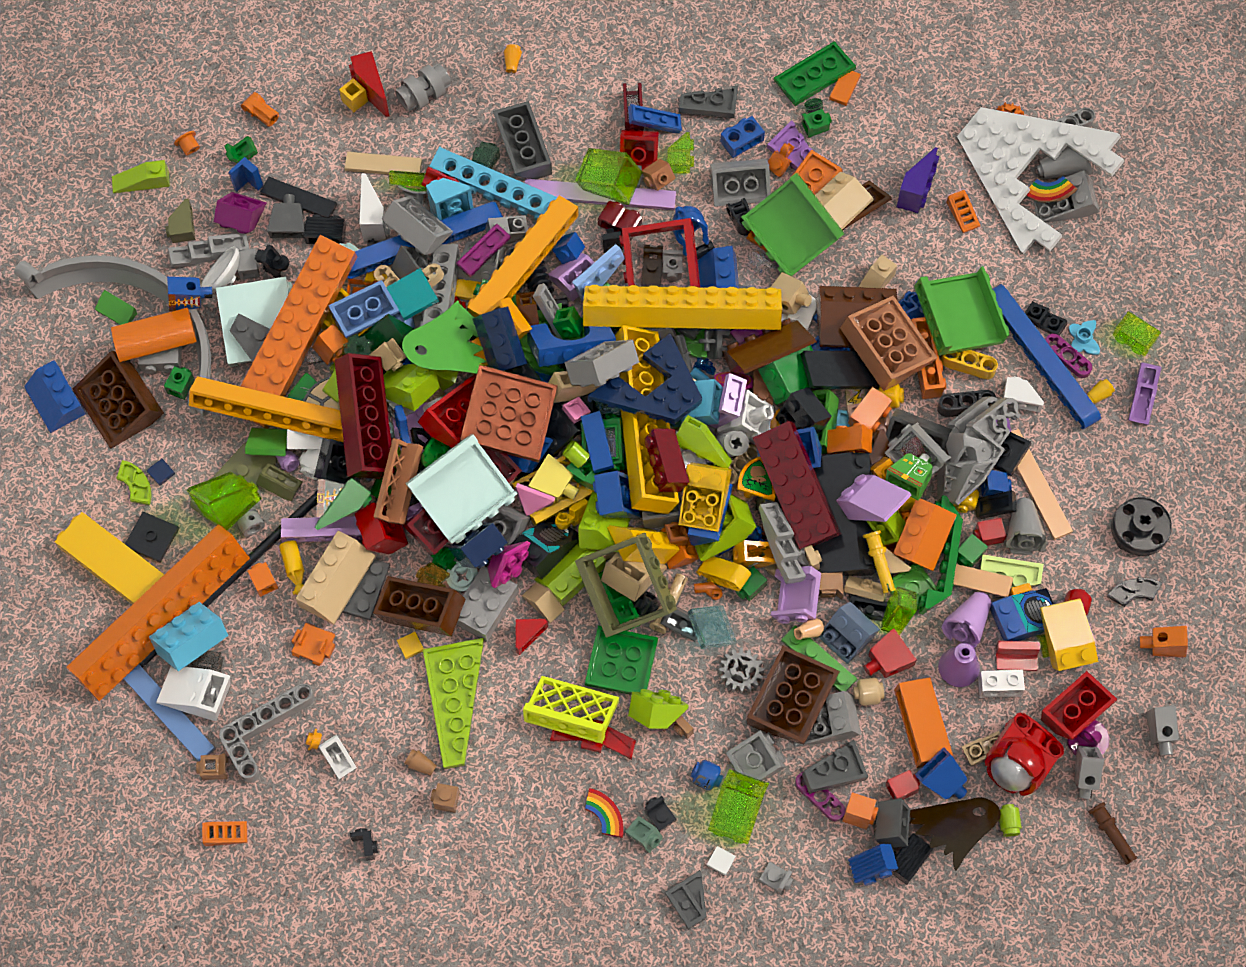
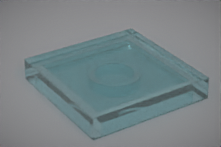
M723 605L693 608L688 611L701 649L730 646L737 642Z

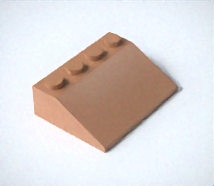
M894 295L849 315L840 327L883 391L901 383L937 359V356Z

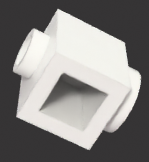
M307 449L299 459L300 472L313 480L318 479L314 477L320 449Z

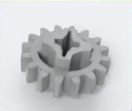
M740 648L739 653H736L733 649L732 656L725 654L726 661L721 660L720 665L722 668H719V673L724 674L720 680L726 681V688L732 686V692L739 689L740 694H743L744 689L751 692V686L758 687L757 681L762 682L763 676L760 674L764 673V668H760L763 664L762 660L757 661L758 654L751 656V650L749 649L747 653H744L743 648ZM733 662V668H730L728 671L729 665ZM738 665L742 670H745V676L741 671H738ZM755 671L754 677L750 680V673Z

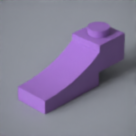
M1140 363L1128 418L1129 421L1149 424L1158 388L1160 366Z

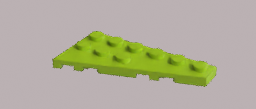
M484 638L423 649L444 770L465 766Z

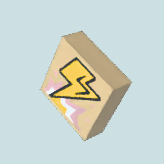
M845 389L846 407L850 404L861 403L866 396L865 389Z

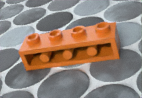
M925 317L913 318L911 321L937 356L935 361L917 372L922 399L939 398L943 395L944 390H946V379L942 376V360H939V355Z

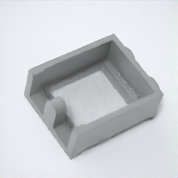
M918 422L912 426L908 424L901 431L903 435L899 439L895 437L888 444L889 449L885 452L894 463L909 453L918 458L923 453L929 455L931 458L930 464L933 466L931 477L951 458L920 427Z

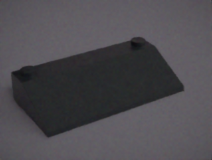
M849 452L821 456V467L813 469L841 535L813 547L814 551L818 550L822 559L819 562L820 569L818 571L820 573H842V576H871L877 572L873 556L870 557L868 554V543L866 538H863V535L874 531L865 520H849L836 501L841 496V493L854 483L858 476L862 474L871 475L869 453Z

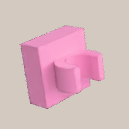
M580 397L571 400L562 407L574 424L581 420V416L591 412Z

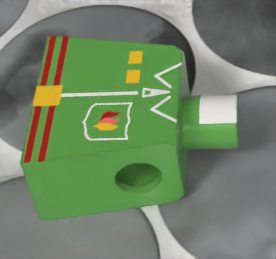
M910 453L906 454L887 469L886 481L911 493L910 497L919 500L931 479L933 466L930 464V456L923 453L918 458Z

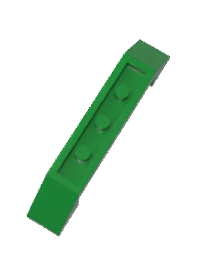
M942 495L934 504L957 516L942 550L944 560L941 561L939 567L941 579L938 580L936 591L927 589L919 596V614L922 615L943 603L952 595L963 519L945 495Z

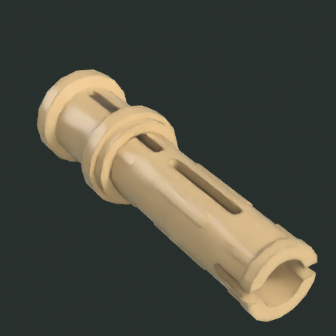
M678 573L669 589L676 603L688 581L687 577ZM662 617L650 623L649 627L652 630L662 634L666 633V626L660 624Z

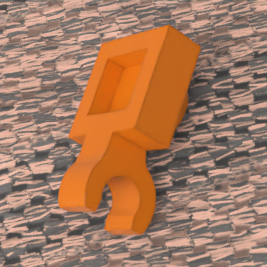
M784 143L780 152L775 150L768 160L769 170L778 177H781L792 162L788 157L795 147L790 143Z

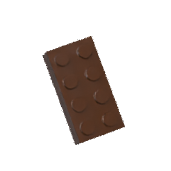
M387 576L373 614L389 624L452 637L466 599L455 589Z

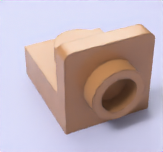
M682 716L670 725H675L673 729L681 737L684 735L688 739L694 734V728Z

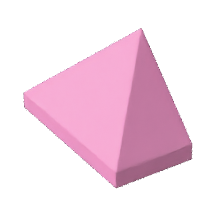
M519 483L516 485L515 491L518 493L517 497L526 516L553 505L555 497Z

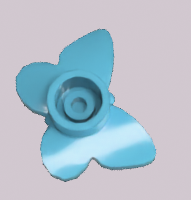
M1095 320L1083 322L1082 325L1071 324L1069 326V332L1074 337L1071 346L1079 353L1084 350L1087 354H1100L1099 345L1092 335L1096 328Z

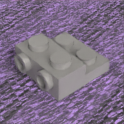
M760 730L726 752L747 789L755 786L765 778H770L786 767L783 763L786 761V758L780 750L776 751L773 746L776 742L769 732L766 734L765 731Z

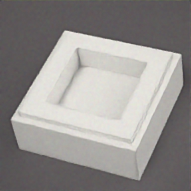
M717 846L707 866L726 876L736 856Z

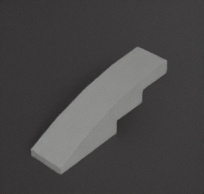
M246 234L208 236L206 241L188 242L187 246L170 247L167 253L171 268L217 260L229 248L235 246L241 251L249 248Z
M777 502L760 504L759 511L764 531L785 583L802 582L806 575L797 561L800 553L792 541L794 532Z

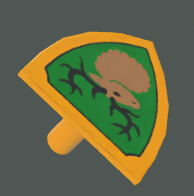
M761 457L752 459L740 472L737 490L743 491L746 498L756 495L775 501V490Z

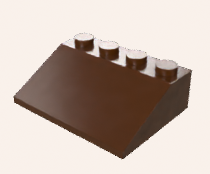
M819 286L816 297L820 347L853 348L840 329L846 318L893 295L898 301L897 289Z
M788 318L781 321V330L763 329L760 335L751 334L746 336L744 342L738 344L736 341L726 346L727 349L722 352L731 373L746 374L816 343V339L798 320Z
M110 351L72 388L110 449L151 426L164 414L131 361L119 362L115 351Z
M783 645L747 716V725L766 733L769 732L773 736L804 745L840 671Z

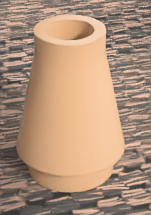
M818 618L807 620V622L794 629V636L798 640L819 637L824 631V625Z

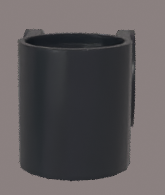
M742 198L739 202L726 204V210L737 232L740 235L747 236L750 231L742 225V221H744L742 216L747 214L750 209L746 199Z

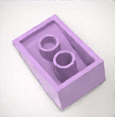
M862 474L854 480V483L841 493V496L836 501L849 520L886 522L910 498L911 493L875 475Z

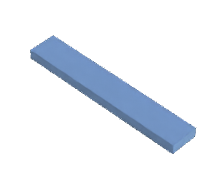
M139 664L124 678L197 761H200L201 755H209L215 750V747L182 711L156 703L161 688Z

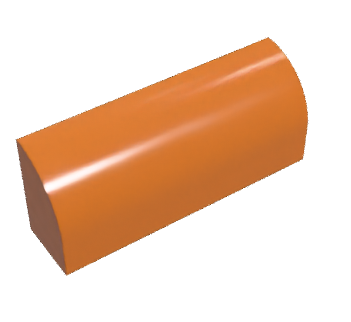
M188 308L111 327L119 362L197 342L193 321Z
M931 678L899 683L894 691L916 768L927 764L943 747L953 756Z

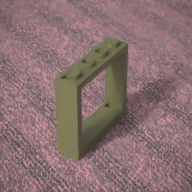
M646 533L575 560L606 637L663 617L677 610L675 598L670 594L668 581L661 572L659 559L654 555L652 542ZM636 543L662 609L619 624L593 560Z

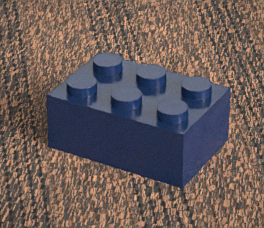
M483 523L475 531L469 530L465 533V539L457 544L454 542L448 549L462 567H478L480 569L489 562L488 558L494 554L496 556L505 549L503 546L508 542L493 523Z

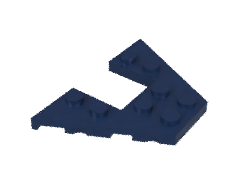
M668 334L643 353L642 359L668 378V380L646 397L619 376L606 381V384L601 385L588 395L589 402L595 400L609 404L608 407L620 408L622 411L637 414L639 412L650 415L649 418L663 420L674 425L702 403V396L671 334Z

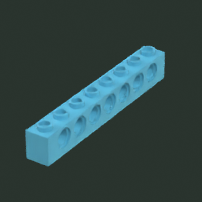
M441 147L438 148L429 166L451 178L457 179L459 183L469 185L471 193L476 194L479 192L489 201L494 199L500 201L503 207L516 208L518 213L526 216L530 214L534 216L536 221L541 214L548 210L550 202L557 199L556 196ZM451 166L456 167L453 171H447ZM468 173L473 174L472 177L468 179L464 178L465 175ZM483 181H490L486 186L481 185ZM500 188H506L505 192L498 193ZM524 195L521 200H515L516 196ZM535 202L541 203L540 206L536 208L531 207L532 204Z

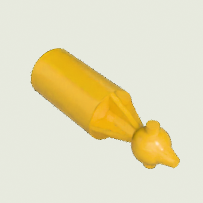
M290 540L281 543L279 549L287 577L296 585L292 593L293 595H298L304 586L302 581L305 570L297 542Z

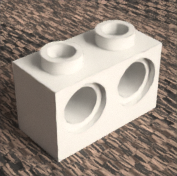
M1023 670L981 671L978 677L980 698L1021 697L1025 690Z

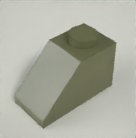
M189 198L184 199L169 216L168 226H165L167 238L170 237L173 243L196 240L193 212Z

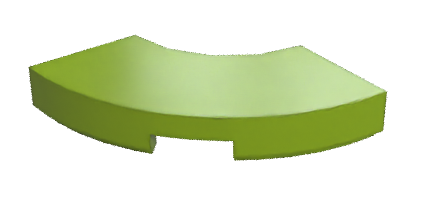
M122 460L116 478L129 487L130 501L150 505L152 494L147 477L136 465Z

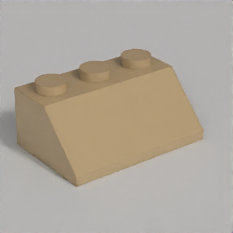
M839 172L815 195L841 229L846 227L873 201V197L855 177L843 172Z

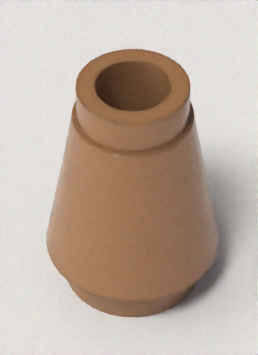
M414 749L411 750L404 763L408 765L409 769L428 774L429 776L432 775L437 767L421 751Z

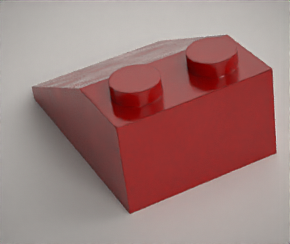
M372 51L350 56L352 64L348 66L351 79H355L366 90L367 99L385 117H389L386 96Z

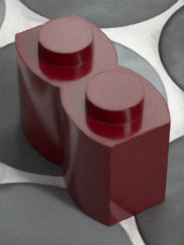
M608 201L598 217V226L604 229L613 228L614 232L620 231L621 235L622 228L641 226L642 216L638 211L625 209L617 201Z

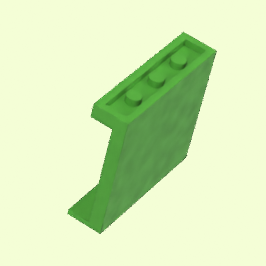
M798 173L791 176L777 190L742 216L744 220L742 224L748 231H753L756 235L753 238L759 246L764 245L767 249L765 253L772 262L775 260L778 263L779 267L777 269L779 272L793 276L845 235Z
M984 266L980 267L976 273L931 281L928 280L927 276L920 277L914 288L939 356L1003 344L1008 338L1009 328L1004 322L1002 309L998 306L996 293L992 290L990 278Z

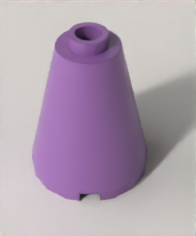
M962 643L943 653L938 664V670L942 679L954 687L968 686L977 679L980 665L975 649L970 644Z

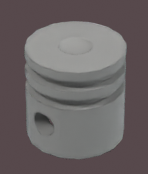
M252 503L240 506L232 514L233 519L245 537L254 535L265 526L264 521Z

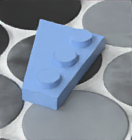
M616 244L572 282L582 301L584 300L585 286H603L625 259L621 248Z

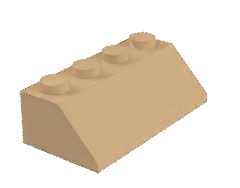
M337 531L297 595L296 601L298 606L334 625L376 556L369 550H366L356 539Z

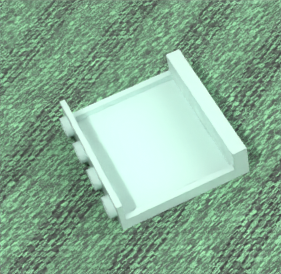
M286 277L216 288L227 362L230 367L252 362L229 331L238 313L271 329L292 289V282H288Z
M470 434L405 483L450 543L456 542V544L466 538L465 533L469 530L475 531L482 526L483 523L481 521L486 517L489 519L494 517L499 512L498 508L503 504L505 506L511 504L515 500L514 496L518 494L480 446L474 434Z

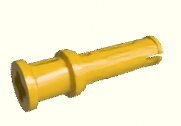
M881 530L863 535V538H866L868 543V554L870 557L873 556L883 593H888L887 583L890 591H894L896 588L894 587L884 552H886V547L883 546L880 538Z

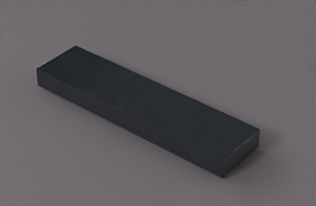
M269 176L260 191L261 195L282 203L283 195L292 194L295 196L294 203H300L303 211L331 218L337 206L335 201Z

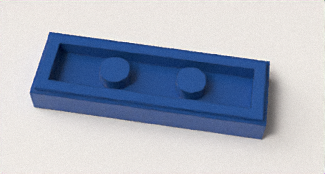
M630 104L628 107L629 124L672 133H680L682 131L680 114Z
M597 411L581 416L594 473L614 468L602 413Z

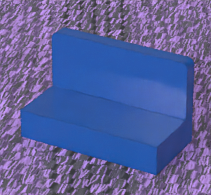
M245 157L228 172L236 192L247 182L258 191L263 187L259 169Z

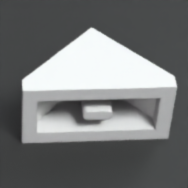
M337 734L319 745L323 756L338 779L357 768Z

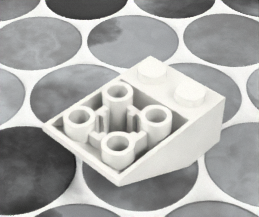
M171 666L156 703L216 722L230 687V675L210 669L184 667L177 671Z

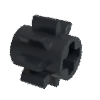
M647 591L635 602L633 601L635 604L634 608L640 616L654 612L659 608L657 597Z

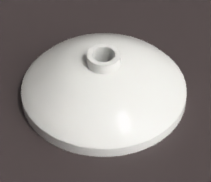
M233 246L226 250L207 272L200 287L212 286V293H215L218 287H224L227 284L230 286L236 279L235 273L239 266L240 257L239 249Z

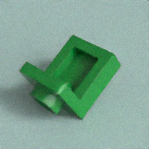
M246 136L234 146L228 143L224 145L227 151V158L235 163L240 162L244 157L249 160L258 153L252 138Z

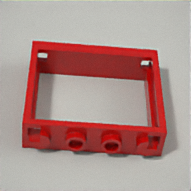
M691 218L622 228L620 244L621 247H624L623 255L625 259L622 263L626 265V272H623L625 284L628 283V286L635 285L630 237L684 229L690 286L700 288L694 226Z

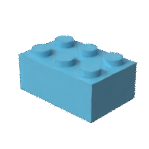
M198 602L181 615L175 617L171 622L159 628L149 638L157 655L177 671H180L229 635L221 618Z

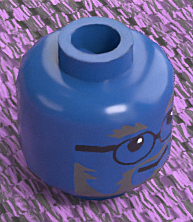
M702 760L700 763L696 762L690 775L693 778V784L708 791L712 790L714 786L719 787L723 779V775H720V766L708 760Z

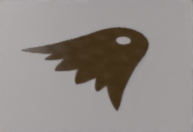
M977 797L911 809L910 818L915 819L910 821L909 824H924L917 830L916 835H934L930 842V848L946 845L944 855L953 852V866L955 871H957L970 850L998 823L1001 812L998 805L993 801ZM980 807L985 809L986 812L982 816H977L973 813V810Z

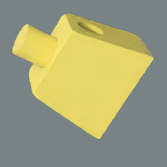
M550 454L546 456L528 485L529 488L555 497V502H559L563 494L573 500L579 491L578 488L570 484L573 474Z

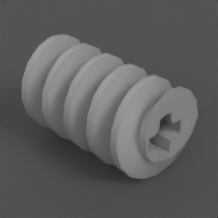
M742 431L724 432L716 437L729 457L742 455L749 447L748 437Z

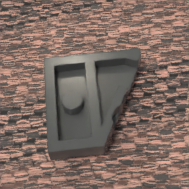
M700 870L665 892V895L688 930L707 918L702 873Z

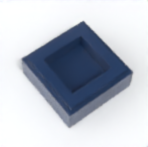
M162 458L146 470L159 486L175 475V472Z

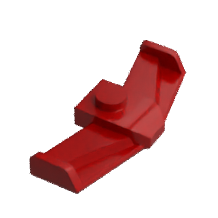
M592 719L593 722H596V723L603 724V722H604V721H599V720ZM609 726L605 731V739L602 744L556 730H552L550 742L582 741V749L601 753L602 747L605 746L632 760L636 744L635 739Z

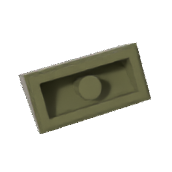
M267 463L259 474L256 484L285 500L292 501L303 481Z

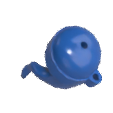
M693 206L676 207L672 221L691 218L694 231L701 227L703 232L702 241L708 245V226L701 211ZM684 229L674 230L673 233L677 242L683 246V255L687 256L686 243L681 235L684 234Z

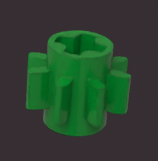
M443 547L435 555H430L433 558L432 566L439 572L444 570L447 572L448 569L451 570L456 565V562L453 561L455 557L448 547Z

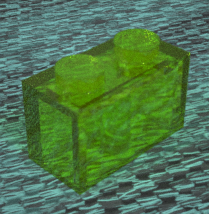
M1128 311L1115 328L1113 336L1120 344L1130 346L1134 353L1146 356L1162 332Z

